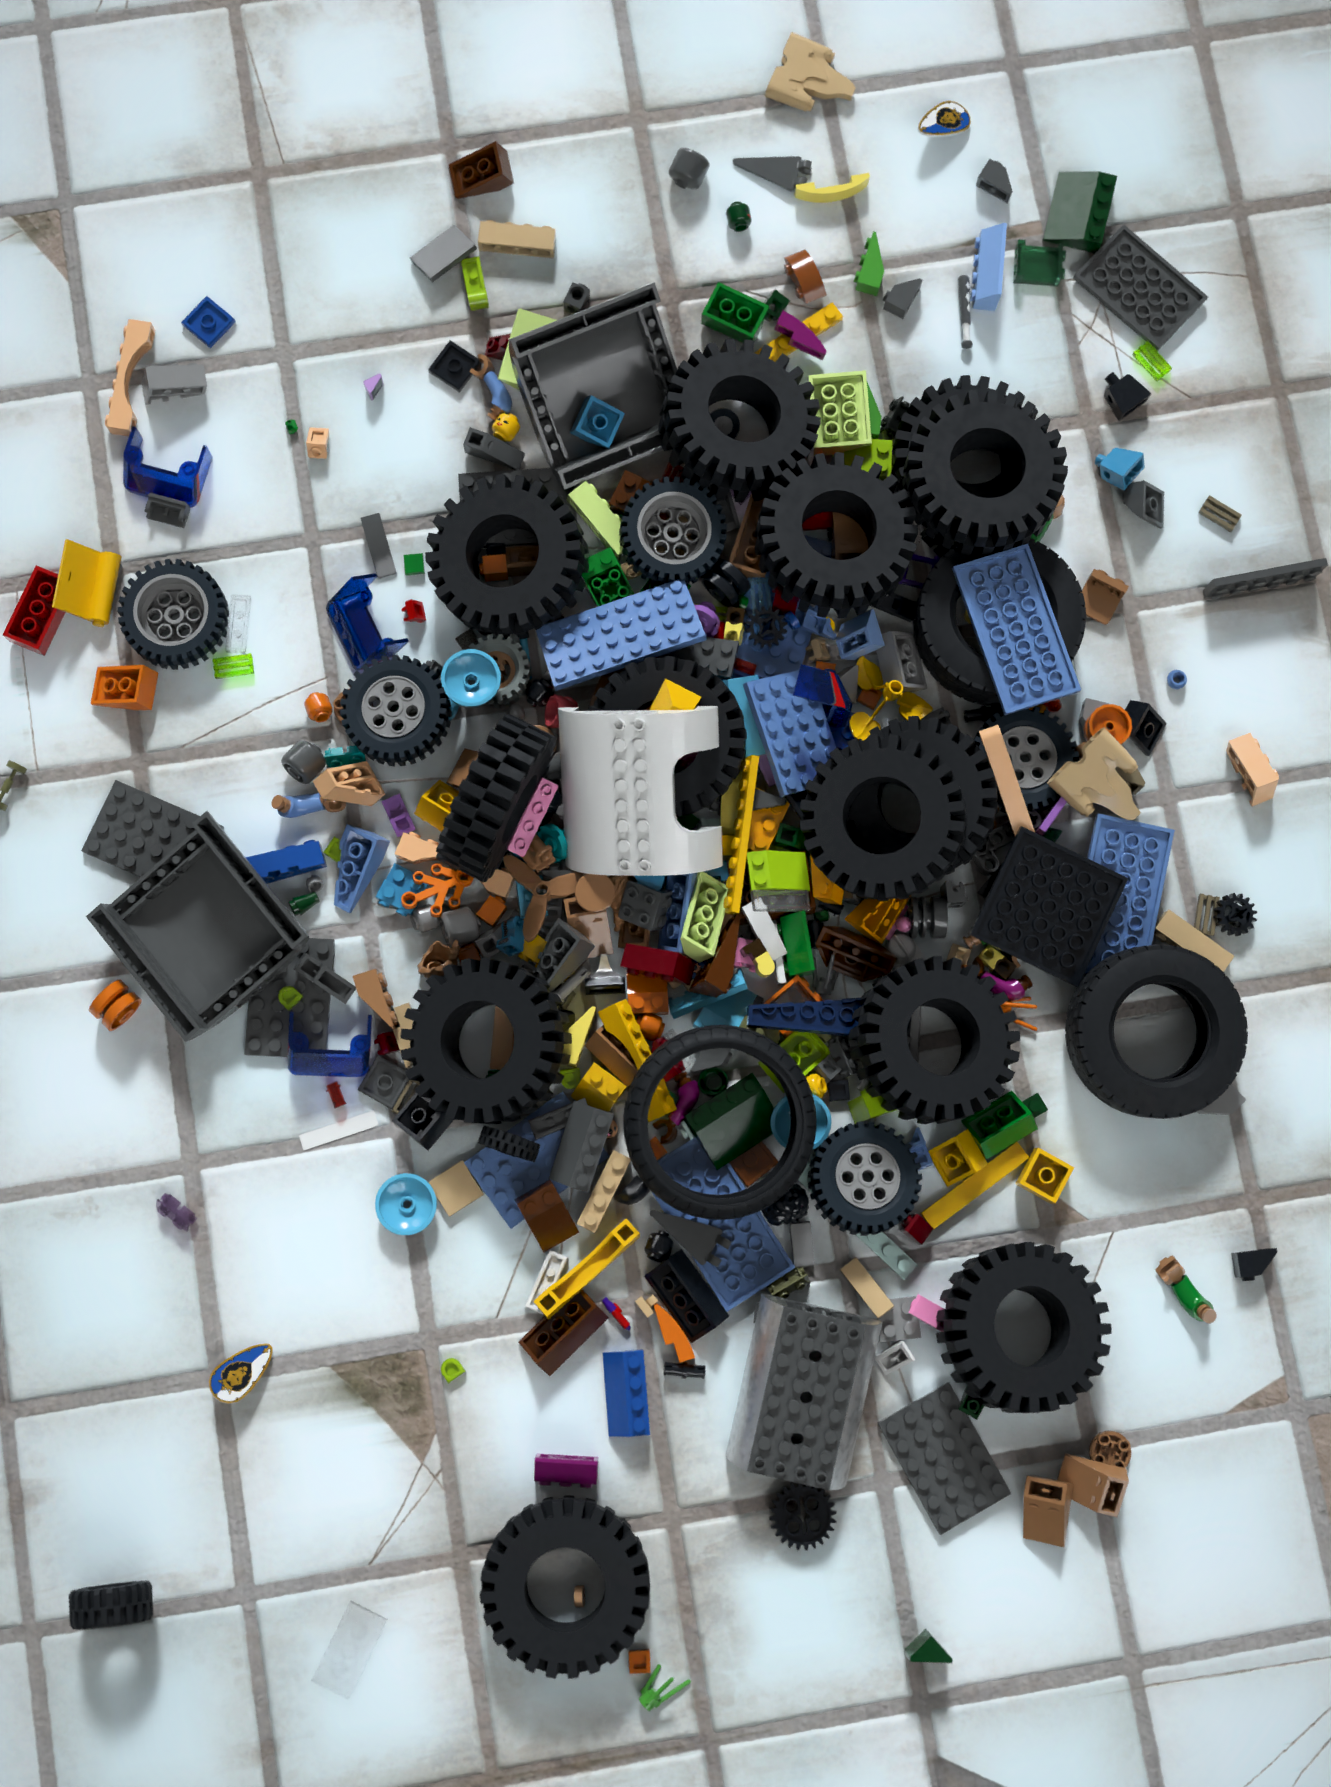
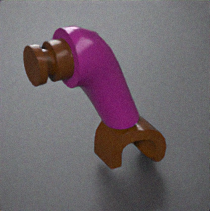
M979 956L972 962L973 965L980 968L977 978L980 980L988 976L992 977L997 983L990 991L994 994L1005 992L1009 999L1008 1001H1016L1023 998L1027 988L1030 989L1033 986L1032 981L1026 975L1021 976V979L1017 980L1013 978L1011 980H1003L988 971L984 972V964ZM962 964L961 968L967 967L968 965Z
M682 1072L674 1078V1081L678 1082L677 1086L679 1087L677 1091L679 1098L675 1105L677 1110L670 1112L668 1120L660 1119L652 1124L657 1130L663 1126L668 1127L667 1133L660 1138V1144L662 1145L672 1143L676 1139V1125H680L685 1115L691 1112L700 1095L698 1083L696 1080L692 1081L690 1077L687 1078V1072Z

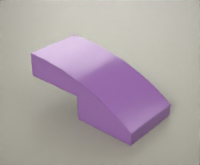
M400 793L381 801L397 837L402 836L403 832L409 833L416 830Z

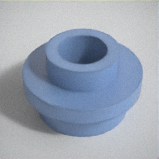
M1173 670L1167 676V683L1173 689H1181L1187 682V677L1181 670ZM1177 677L1179 683L1174 682L1173 678Z

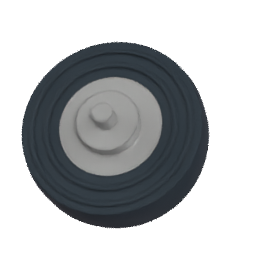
M719 408L712 411L710 416L717 428L728 437L735 439L740 430L738 416L727 408Z

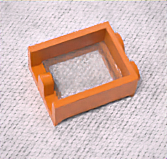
M796 975L763 1004L804 1003L805 1001L818 1002L823 1000L817 992L813 993L809 989L810 985L804 977L800 978ZM779 1030L784 1038H787L793 1032Z

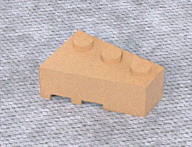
M1251 733L1230 740L1226 752L1236 773L1240 772L1245 783L1241 785L1244 790L1248 789L1252 800L1249 801L1251 807L1272 799L1279 775L1270 766L1268 756L1262 753L1258 740L1253 738Z
M367 761L326 769L313 780L317 791L323 799L373 806L386 795Z

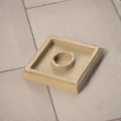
M463 1160L428 1182L449 1217L484 1195Z

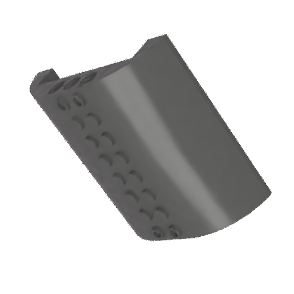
M655 282L509 339L510 359L521 396L544 456L563 489L663 449L661 442L664 433H659L658 430L662 417L659 413L671 379L677 372V367L656 307V303L661 302ZM590 395L625 413L610 448L586 442L570 433L585 398Z
M208 811L191 824L195 830L116 900L111 904H99L86 916L185 1042L210 1030L243 1006L280 974L300 954L309 940V935Z

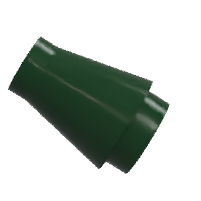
M314 891L306 895L294 897L288 903L295 916L300 914L301 916L315 904L319 903L320 900Z

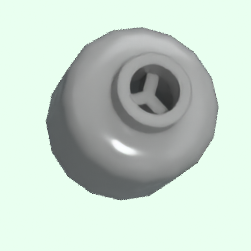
M431 904L413 910L410 919L415 930L424 933L439 926L440 917L435 918L431 915ZM437 908L433 910L434 913L440 912Z

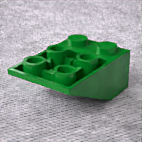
M611 547L586 558L589 563L588 573H582L581 577L586 583L585 589L596 607L635 594Z

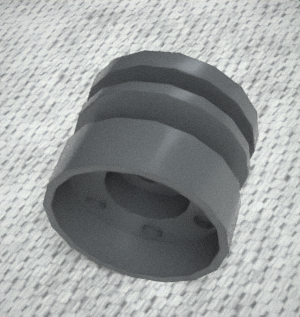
M910 897L906 915L911 921L910 938H916L918 930L920 938H924L927 929H929L931 938H945L948 925L946 898L931 897L929 906H927L924 897H920L919 904L916 897Z

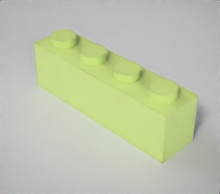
M585 481L568 494L566 500L606 548L611 547L615 557L618 558L623 554V546H620L619 541L622 519L616 513H612L609 509L610 505L605 499H601L597 495L598 491L594 485L588 484Z

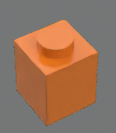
M506 554L482 556L483 563H480L479 567L480 575H484L485 582L508 580Z
M490 895L476 915L493 928L507 911V906L504 905L506 901L497 895L495 898Z

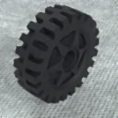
M483 1126L478 1143L483 1146L531 1162H535L540 1149V1144L488 1126Z

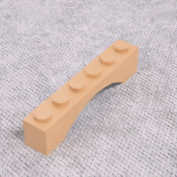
M128 319V324L124 327L123 332L125 337L124 343L120 345L121 358L116 364L117 377L113 380L112 384L114 392L113 396L109 399L110 411L109 415H106L105 426L111 434L134 437L137 418L129 401V382L138 361L152 348L155 329L151 322Z
M403 832L395 851V856L414 865L428 861H439L436 858V848L439 843L431 839L427 841L420 839L421 836L414 832H409V834ZM501 868V870L495 869L493 876L488 878L487 882L481 883L488 894L497 895L507 900L515 879L506 868Z

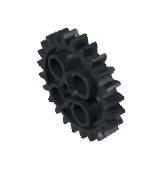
M790 1482V1489L783 1486V1494L776 1492L779 1499H772L776 1507L769 1508L775 1514L770 1516L769 1519L775 1521L771 1528H778L775 1533L776 1537L783 1535L781 1542L784 1543L788 1540L789 1548L795 1543L797 1550L803 1545L807 1551L809 1544L816 1549L815 1542L817 1541L823 1545L822 1537L824 1536L829 1539L827 1531H834L830 1523L837 1522L834 1518H831L837 1512L830 1509L835 1505L834 1502H828L831 1497L830 1494L823 1496L825 1489L818 1491L817 1487L803 1486L799 1483L795 1487ZM800 1496L803 1497L804 1511L808 1514V1516H805L806 1534L802 1532V1520L798 1517L801 1514ZM811 1498H815L818 1501L814 1509L807 1507V1501ZM790 1500L797 1502V1507L793 1511L786 1509V1504ZM812 1520L819 1521L820 1526L817 1530L809 1529V1523ZM791 1522L799 1523V1529L796 1532L788 1530V1525Z

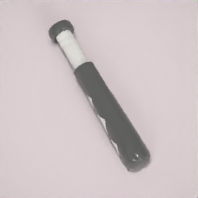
M961 275L958 278L961 326L963 327L961 347L969 349L973 346L970 340V281L967 275Z

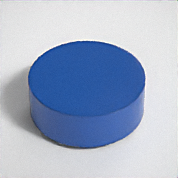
M791 611L784 614L785 622L793 631L801 627L797 617Z

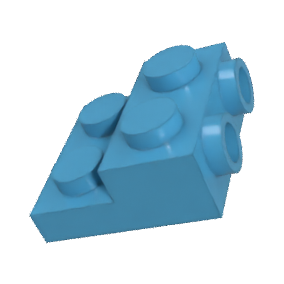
M394 863L386 880L384 879L376 898L379 900L378 904L386 908L392 906L402 916L406 917L407 914L411 916L415 908H404L401 903L402 895L409 891L417 894L426 890L429 885L425 883L421 885L415 884L413 882L414 872ZM416 876V877H415L417 880H421V879H422L421 876ZM407 900L406 903H407V904H412L413 901H412V900Z

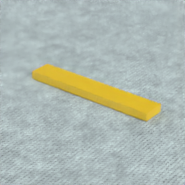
M1018 1141L988 1162V1165L969 1176L920 1214L935 1229L1029 1159V1156Z

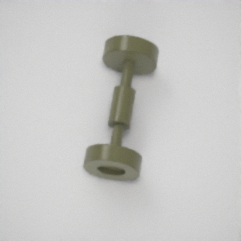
M10 760L6 766L13 771L10 777L6 778L0 789L2 791L0 794V810L6 811L8 806L1 801L5 793L8 794L14 782L12 780L16 772L24 775L27 771L25 767Z

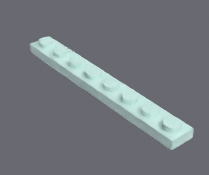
M808 1162L798 1181L810 1193H813L812 1189H808V1183L811 1181V1178H808V1172L811 1170V1167H809L810 1163ZM883 1232L875 1235L868 1234L867 1236H861V1233L856 1234L863 1243L903 1280L917 1267V1264Z

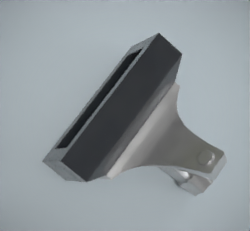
M601 954L597 971L590 975L589 978H585L586 995L626 993L625 977L620 976V974L615 973L611 969L607 954Z

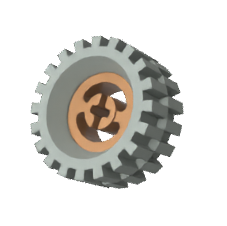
M492 634L487 635L488 639L486 640L480 637L477 639L478 644L475 645L472 642L469 648L483 651L496 661L501 672V682L505 680L503 675L507 676L504 665L508 664L511 668L510 676L505 682L500 684L495 697L484 705L490 707L493 704L495 708H501L500 704H505L506 707L510 706V701L514 700L517 702L520 700V694L525 695L526 686L529 687L531 683L530 676L532 677V671L527 654L518 642L514 643L513 638L508 637L504 639V636L498 634L497 638H494ZM469 680L468 684L473 685L475 681Z

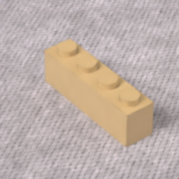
M492 220L480 221L479 251L554 258L555 228L550 226L536 227L530 224L516 225L511 222L496 223Z
M1171 910L1165 911L1156 923L1154 931L1156 939L1161 942L1165 941L1172 946L1196 952L1213 962L1223 972L1234 958V955Z
M615 1150L612 1151L577 1222L578 1225L596 1233L631 1162L630 1158Z

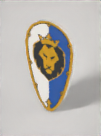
M945 101L936 105L923 116L917 130L921 135L929 137L956 135L965 132L969 128L971 118L968 111L962 105L953 101Z
M258 1344L248 1347L219 1364L213 1370L209 1379V1389L213 1397L227 1404L237 1403L253 1389L268 1367L273 1351L270 1344Z

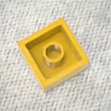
M1034 1148L1015 1184L1046 1202L1055 1204L1074 1167L1040 1148Z

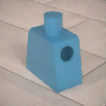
M1113 448L1107 456L1098 454L1095 459V465L1100 466L1101 478L1125 490L1145 468L1144 454L1137 451Z

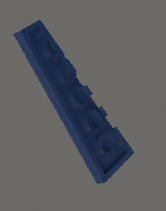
M861 997L818 1002L805 1001L804 1003L788 1002L782 1004L749 1005L747 1007V1027L849 1036L850 1030L858 1026V1021L852 1019L853 1013L856 1009L863 1006L864 1003L860 1001Z

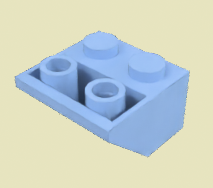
M874 609L841 624L836 639L841 659L856 660L885 646Z

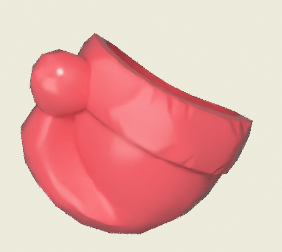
M556 694L550 696L545 707V725L549 728H559L558 708L579 707L577 702L568 696L564 697Z

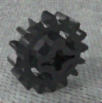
M762 606L760 612L755 609V615L750 614L748 616L751 621H746L745 625L749 626V628L745 630V633L751 634L748 640L754 639V646L760 643V649H763L764 645L771 649L772 643L778 646V639L780 641L784 640L781 634L787 633V630L783 629V627L787 626V622H782L785 616L778 615L779 609L773 612L772 606L768 610H765V607ZM769 615L770 617L762 619L760 616ZM775 620L778 622L779 631L775 628ZM771 621L769 630L761 634L764 626ZM753 625L758 629L757 635L754 632ZM768 636L773 638L771 640H763L764 637Z
M1232 893L1229 896H1223L1222 900L1216 902L1219 907L1213 909L1217 912V915L1213 916V918L1218 919L1215 925L1222 926L1221 932L1228 930V936L1233 934L1240 936L1241 933L1246 934L1248 929L1254 928L1251 922L1257 921L1253 917L1257 911L1252 910L1255 904L1248 903L1249 897L1243 899V894L1236 896L1235 893Z

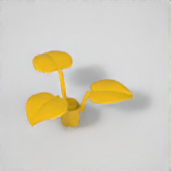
M864 656L859 658L856 663L859 666L857 685L866 691L872 687L874 690L885 689L883 690L884 700L871 717L865 712H856L850 718L849 727L854 738L865 740L870 735V730L877 726L881 729L880 724L873 719L887 701H895L897 699L896 703L900 705L899 713L907 721L908 716H918L922 720L933 711L931 705L918 695L911 692L902 693L903 685L901 682L892 680L889 683L883 684L879 667Z

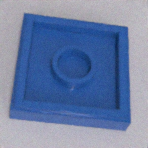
M206 296L181 324L211 349L236 321Z

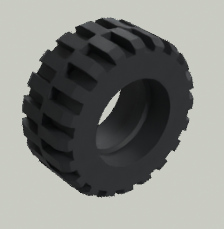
M149 1581L97 1585L75 1589L69 1594V1619L73 1630L128 1625L150 1620L153 1616L152 1584Z

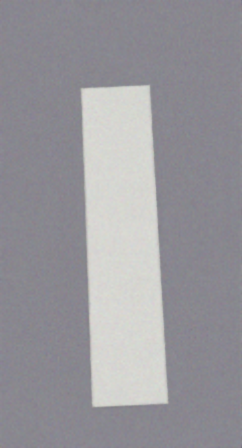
M373 1110L301 1134L299 1138L304 1151L379 1125Z

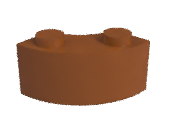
M806 250L785 257L786 265H784L787 276L791 277L796 286L795 293L798 299L807 304L827 295L820 273Z

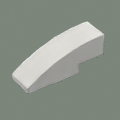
M758 898L743 906L741 910L751 926L756 939L760 938L772 960L774 961L787 954L785 946L761 899Z

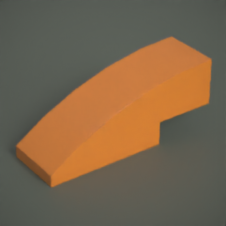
M654 1304L665 1345L674 1343L680 1363L695 1358L692 1347L678 1323L659 1304Z

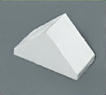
M901 1340L874 1358L885 1376L915 1360L904 1341Z

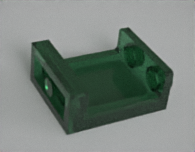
M1018 239L1015 247L1013 283L1058 287L1060 281L1065 276V268H1062V262H1065L1066 250H1063V244L1059 243L1057 248L1027 246L1026 240Z

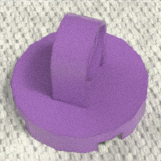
M704 601L694 606L706 637L713 638L719 630L720 621L715 614V606L710 602Z

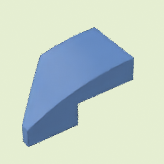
M809 608L806 613L804 612L800 628L831 640H836L837 638L836 633L834 634L831 628L830 618L819 617L817 612Z
M918 1127L910 1142L912 1147L909 1150L911 1153L916 1152L918 1157L914 1160L915 1163L920 1162L921 1168L919 1170L932 1166L933 1161Z

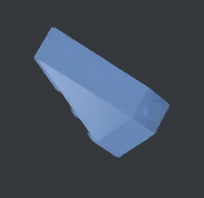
M349 824L346 825L339 845L341 857L337 866L339 868V878L336 881L335 906L348 913H352L384 859L390 843L389 840L376 833Z

